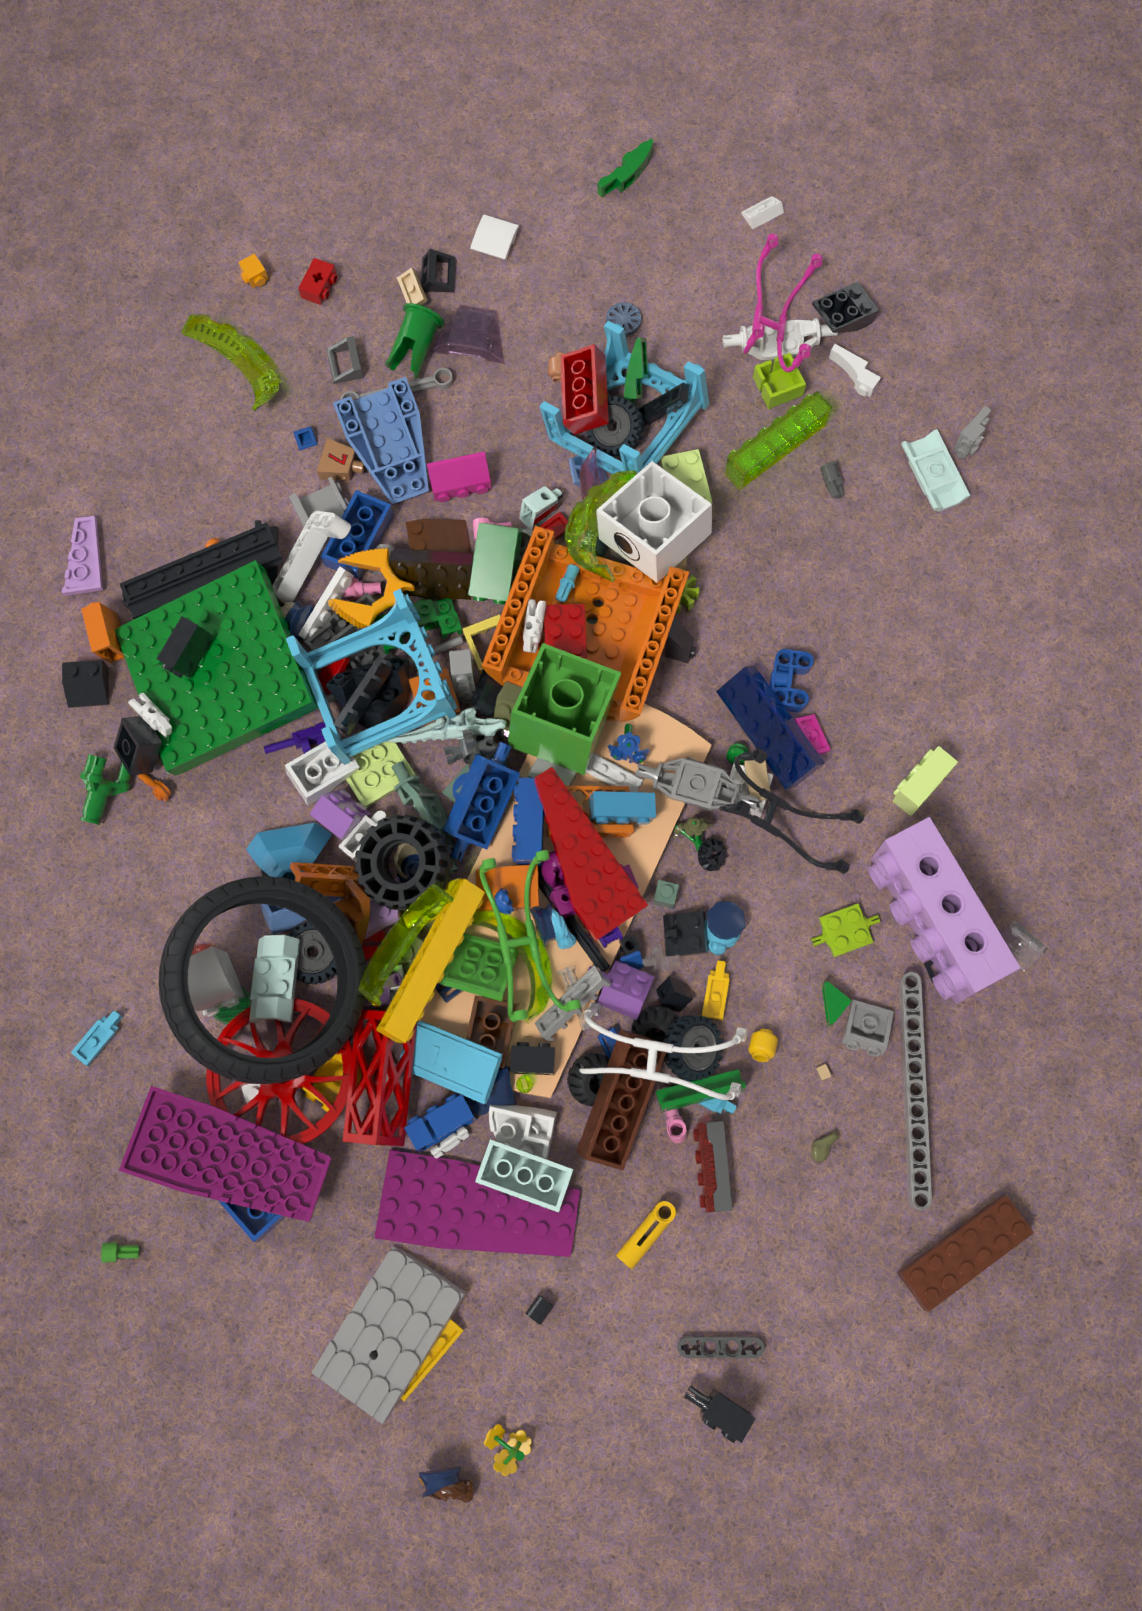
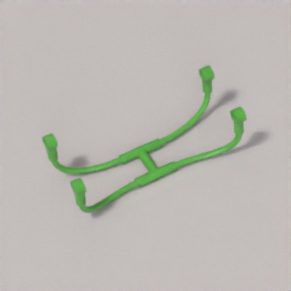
M548 850L536 852V856L533 857L526 875L524 889L525 925L528 935L526 937L508 940L505 925H503L499 909L485 877V872L497 867L495 858L483 860V864L480 866V879L498 924V936L508 977V1016L512 1022L528 1018L526 1009L513 1012V973L510 948L530 945L532 959L535 961L541 982L547 994L558 1008L566 1012L582 1008L580 999L568 1001L565 1005L557 999L546 980L539 959L541 956L534 923L530 915L529 895L533 870L536 864L550 859Z

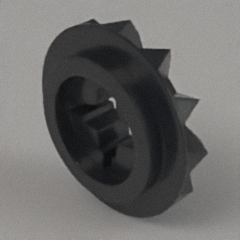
M715 838L702 842L698 849V861L703 869L717 871L720 865H725L723 859L727 858L725 855L727 848L723 846V842ZM712 851L717 852L714 858H709L713 854Z

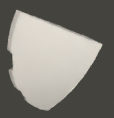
M490 1105V1131L494 1133L497 1142L543 1159H548L557 1112L526 1106Z

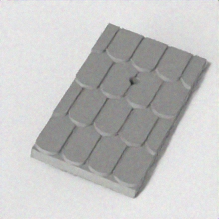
M396 1245L393 1246L311 1373L374 1417L381 1424L385 1423L465 1297L466 1292Z

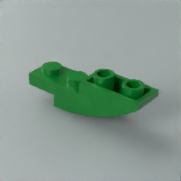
M653 139L642 142L636 149L627 152L622 157V166L617 167L611 174L599 180L597 183V193L602 198L616 188L622 193L638 179L651 158Z

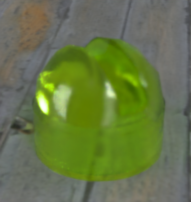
M526 1075L519 1077L516 1081L518 1091L529 1093L533 1089V1080ZM524 1078L528 1086V1089L525 1090L523 1088V1083L521 1081V1079Z

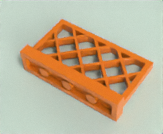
M565 785L571 791V795L575 791H580L586 796L578 805L588 819H590V814L582 805L589 799L593 791L630 792L629 786ZM596 821L591 822L601 837L629 838L634 833L631 822L624 825L617 824V821L607 824H597ZM548 826L547 837H551L550 829Z

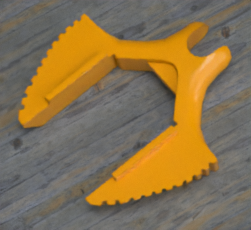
M388 548L371 549L349 554V556L346 555L345 558L342 557L338 560V563L381 572L387 581L384 597L374 602L372 606L338 599L328 600L329 606L333 607L332 610L336 611L337 615L339 614L340 617H343L344 620L346 619L353 626H357V628L361 627V629L372 625L378 614L394 606V591L401 589L402 592L405 590L415 591L413 584L400 580L390 568V551Z

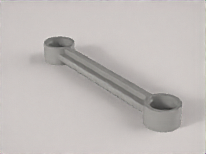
M439 368L434 372L433 376L411 381L408 384L412 393L434 387L446 390L452 386L453 377L449 369ZM442 374L450 377L446 383H439L437 378ZM387 388L359 395L354 391H347L341 396V399L350 396L359 399Z

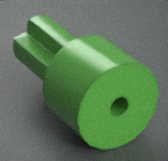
M103 1242L101 1261L105 1263L117 1262L118 1259L138 1258L140 1248L138 1245L118 1246V1242Z

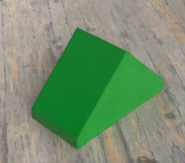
M824 982L822 984L826 1023L827 1027L837 1021L852 1000L830 982Z

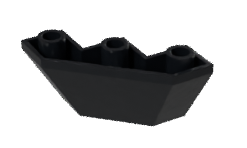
M400 658L386 659L392 664L393 670L359 719V724L369 729L402 713L407 701L409 660ZM373 663L337 673L326 684L328 690L342 708L345 707Z

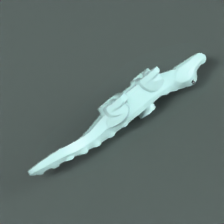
M468 708L452 719H449L446 715L422 728L404 733L386 742H402L405 744L407 742L416 743L420 740L426 742L429 739L433 741L436 739H463L462 731L471 729L472 735L478 734L493 737L497 730L505 728L507 722L503 719L476 718V710Z

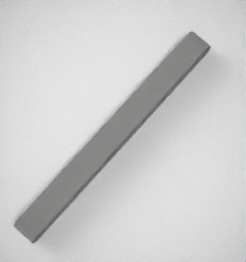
M908 972L899 980L907 1184L909 1205L914 1210L919 1211L928 1209L932 1203L922 981L917 973ZM906 978H911L914 981V988L906 985ZM907 999H912L915 1002V1009H910L906 1005ZM908 1020H913L916 1023V1030L908 1028ZM909 1041L917 1044L916 1052H912L908 1048ZM910 1063L917 1064V1074L910 1071ZM911 1084H915L919 1087L920 1091L918 1095H913L911 1093ZM912 1106H917L920 1109L919 1117L912 1115ZM913 1128H918L921 1131V1138L919 1140L913 1137ZM915 1150H919L922 1153V1160L920 1162L913 1158ZM916 1172H920L923 1175L924 1179L921 1184L916 1183L914 1180ZM918 1194H921L925 1200L921 1207L915 1203V1197Z

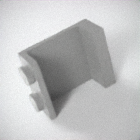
M332 477L328 478L329 486L301 499L298 498L296 493L289 496L303 527L315 511L334 513L340 518L344 514L349 502L347 498H342L341 493L343 491L338 482L334 483Z

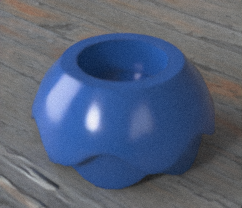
M503 888L494 896L500 913L512 914L511 912L515 911L512 907V900L509 899L508 891L506 889L503 890Z

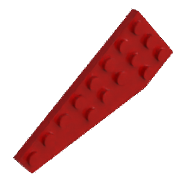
M550 767L536 776L534 783L540 803H542L545 820L550 829L551 840L559 866H561L571 906L594 940L597 941L646 908L648 904L553 767Z

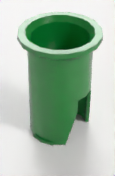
M406 303L403 306L405 317L385 365L394 371L406 356L408 349H412L410 370L414 372V378L416 379L419 378L420 370L437 328L443 327L444 320L429 308L414 303Z

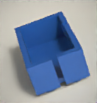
M454 1094L445 1100L446 1104L442 1106L437 1104L426 1110L427 1115L422 1118L416 1116L407 1121L408 1126L404 1127L416 1151L420 1153L451 1134L456 1133L461 1127H466L477 1120L462 1094L460 1096Z

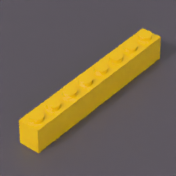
M466 879L456 880L376 1029L378 1032L396 1043H406V1041L411 1039L416 1022H419L424 1015L423 1009L426 1003L430 1002L434 996L433 990L444 977V969L454 958V950L464 939L463 933L472 924L475 911L482 905V897L485 891Z

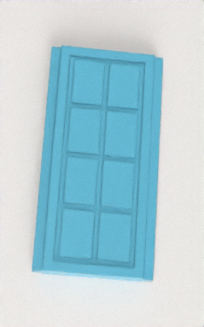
M420 1020L416 1025L412 1074L482 1104H486L487 1100H489L503 1054Z

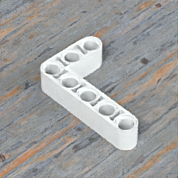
M315 511L311 514L272 585L279 601L283 603L293 602L327 538H345L350 531L351 524L334 513Z

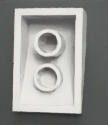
M326 741L285 765L286 774L307 806L319 800L322 794L331 792L360 767L353 756L350 757L352 762L344 765L328 748Z

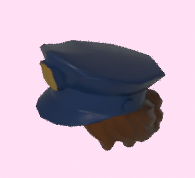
M461 1466L419 1472L418 1477L426 1489L422 1497L429 1496L438 1500L443 1499L445 1502L447 1499H459L464 1503L470 1502L474 1496L473 1483L470 1480L460 1481L459 1472Z

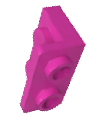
M815 714L796 718L786 726L788 735L794 744L801 762H806L811 757L826 754L831 750Z

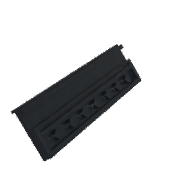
M264 523L119 584L131 611V616L133 619H136L255 560L266 570L280 565L284 561L268 523Z

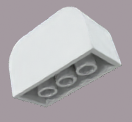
M212 946L190 957L188 988L196 1014L210 1017L219 1013V1009L222 1007L230 1008L240 1003L239 999L244 998V993L227 952Z

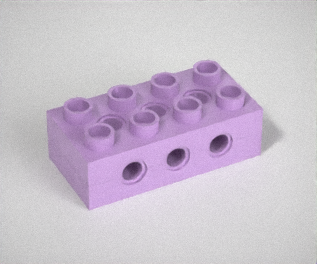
M930 817L886 839L871 858L873 865L868 867L869 875L878 889L887 886L895 901L889 904V907L898 924L903 926L909 923L915 933L916 938L911 940V946L916 956L923 963L928 960L933 962V966L938 972V975L932 978L933 984L944 1000L952 997L957 1005L1021 968Z

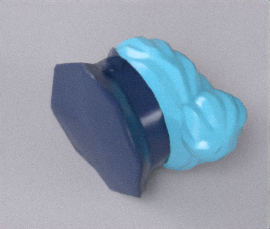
M731 901L716 902L707 912L708 950L714 955H721L725 953L726 948L734 946L736 941L739 940L741 932L746 927L744 911Z
M550 902L545 909L537 907L530 909L544 947L553 940H556L560 949H569L575 945L576 937L570 933L564 918L552 908Z

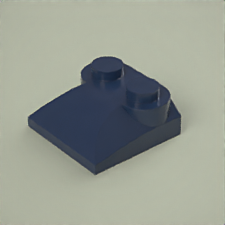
M509 1066L504 1067V1069L499 1068L486 1104L468 1098L469 1107L473 1113L485 1115L489 1112L490 1105H516Z

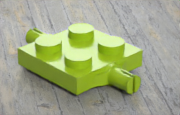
M855 904L819 917L822 935L811 938V941L814 942L812 944L815 947L826 943L833 957L874 943L869 932V926L880 923V919L872 921L879 918V916L876 914L875 916L865 918L859 904Z

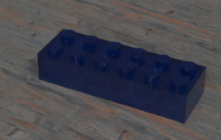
M745 666L716 691L756 749L760 748L767 753L765 761L785 790L796 787L825 764L756 666Z

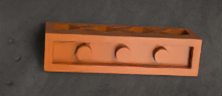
M291 862L290 869L296 876L295 881L315 889L324 896L345 897L344 881L352 879L363 892L365 890L357 881L359 875L355 872V866Z

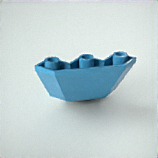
M316 822L261 831L256 834L246 850L255 863L269 876L295 881L296 876L290 869L291 862L313 863L332 836V833Z

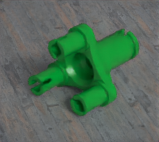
M88 754L84 772L81 771L80 778L86 785L85 789L88 790L82 810L83 816L80 817V820L100 825V818L103 816L108 795L113 796L128 792L131 785L129 784L131 776L123 763H121L117 780L114 782L105 780L102 775L107 759Z

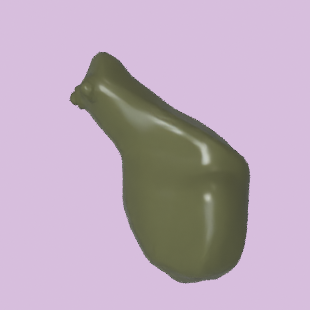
M836 1131L812 1143L811 1156L815 1162L823 1163L830 1154L831 1145L839 1139Z

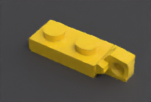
M717 960L716 970H710L702 1016L723 1021L730 979L729 974L724 973L726 965L724 961Z

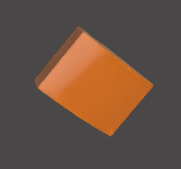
M530 865L496 867L485 872V877L493 897L500 889H506L509 893V899L512 900L514 910L525 909L524 889ZM538 865L535 866L531 877L530 909L533 907L539 908ZM480 869L476 870V886L485 891L480 879ZM485 891L482 897L483 903L476 910L477 912L493 911Z

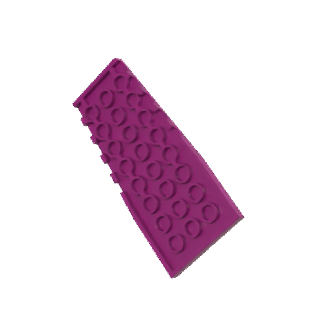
M151 1086L119 1171L177 1191L310 1222L332 1162V1157L214 1106Z
M389 1150L374 1238L443 1249L570 1257L580 1190L568 1187L560 1211L556 1212L476 1183L475 1181L481 1166L440 1157L436 1159L433 1156Z

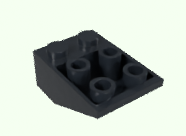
M855 282L812 302L816 311L833 333L863 329L873 323L879 312V309L859 282Z

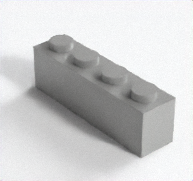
M470 649L449 651L451 676L457 700L462 703H470L476 689V677Z

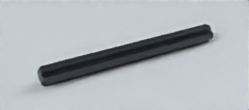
M538 868L539 888L551 903L549 896L553 892V888L546 883L541 872L542 869ZM574 915L564 918L568 929L576 937V940L593 964L602 972L607 971L610 968L609 963Z

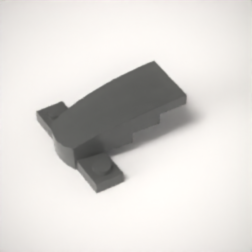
M366 593L354 603L372 606L376 601ZM333 613L327 619L324 626L305 640V643L313 651L362 629L361 627L353 626L346 619L344 620L343 617H340L339 614ZM377 645L348 656L350 658L348 663L355 669L374 663L378 656L385 660L395 657L390 650L389 654H385L382 645Z

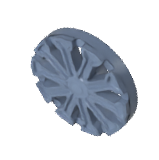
M616 303L609 308L606 314V323L614 321V324H620L625 328V336H629L639 329L641 314L638 308L631 303Z

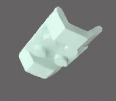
M937 429L920 440L912 443L907 441L901 443L909 459L908 463L934 511L940 512L956 506L970 497Z
M265 935L259 939L250 998L252 1000L250 1022L258 1020L292 1022L300 939L286 935Z

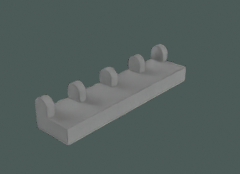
M594 965L559 1001L565 1005L568 1001L580 999L581 1007H583L590 999L596 1000L598 998L596 993L604 985L609 987L612 983ZM554 1004L535 1022V1025L542 1038L552 1042L555 1039L553 1035L560 1028L566 1029L568 1027L566 1022L575 1013L580 1015L583 1010L580 1008L566 1012Z

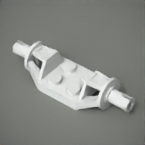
M814 318L813 321L788 320L786 321L784 341L782 342V355L791 353L792 357H796L801 344H809L812 348L820 344L821 337L837 336L838 333H833L828 325H820L818 318ZM753 325L749 327L741 326L739 334L723 335V347L740 346L743 352L747 345L746 342L752 334ZM765 326L764 336L757 340L758 347L753 346L748 354L760 360H771L778 357L777 331ZM805 336H813L812 339L804 342Z

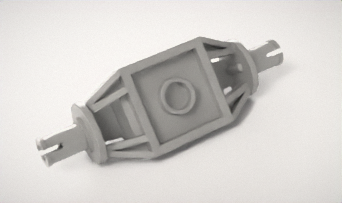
M684 758L666 763L660 762L656 769L638 764V769L636 770L635 776L653 780V789H658L668 798L710 811L719 810L720 806L727 804H737L741 800L750 804L753 810H756V805L758 804L759 797L741 793V784H737L724 770ZM663 770H676L675 774L663 772ZM723 784L734 789L735 791L733 792L731 790L724 788Z

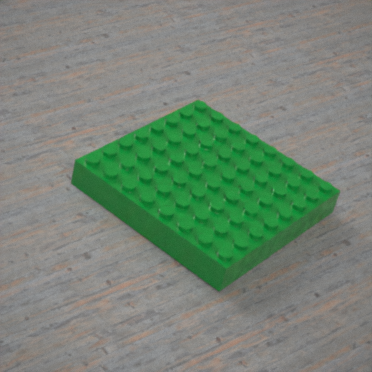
M256 560L114 629L138 696L144 693L168 717L169 724L172 726V733L166 737L157 729L154 731L162 741L159 753L165 770L175 776L319 709L305 671L292 656L286 638L292 635L266 569ZM181 616L215 636L190 679L184 675L182 678H179L162 668L163 663L157 660L158 655Z

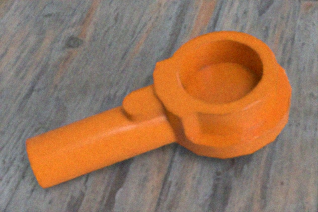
M147 774L138 775L139 779L153 789L152 793L159 801L163 799L165 802L169 800L168 797L171 795V792L166 785L160 781H154Z

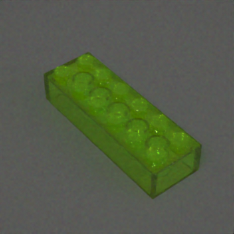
M818 391L812 395L808 394L799 405H793L783 417H777L768 428H762L756 437L746 440L740 449L731 451L727 456L724 475L740 491L827 426L833 407Z

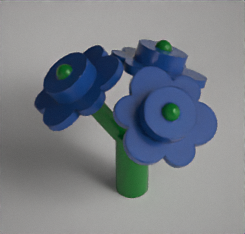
M626 724L624 735L618 736V747L608 745L611 757L618 761L622 759L627 761V757L630 756V764L633 762L636 764L644 762L650 752L649 749L638 751L640 737L633 735V726L631 724Z

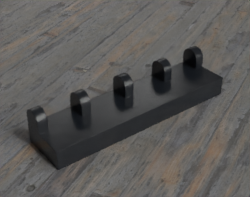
M379 656L377 657L333 723L344 734L349 736L393 670L392 664Z

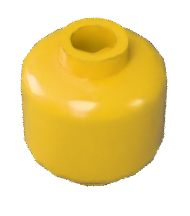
M760 1029V1031L752 1033L748 1047L752 1058L759 1062H768L774 1058L778 1038L769 1029Z

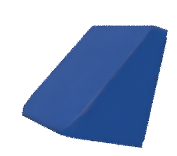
M312 426L293 431L299 451L318 445Z
M640 951L620 957L619 962L637 970L644 967Z

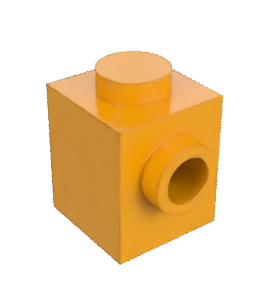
M255 253L238 262L242 272L240 275L245 284L249 283L254 288L264 285L269 280L265 268Z

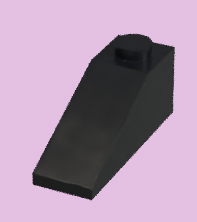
M674 618L667 637L665 657L688 664L689 658H694L697 647L693 646L694 638L680 621Z

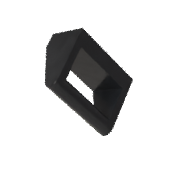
M433 249L428 250L422 258L421 285L424 292H454L456 258L454 256ZM436 262L448 263L447 284L435 281Z

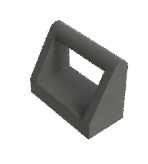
M354 336L347 337L326 349L333 384L363 378ZM349 350L353 368L339 375L335 353Z

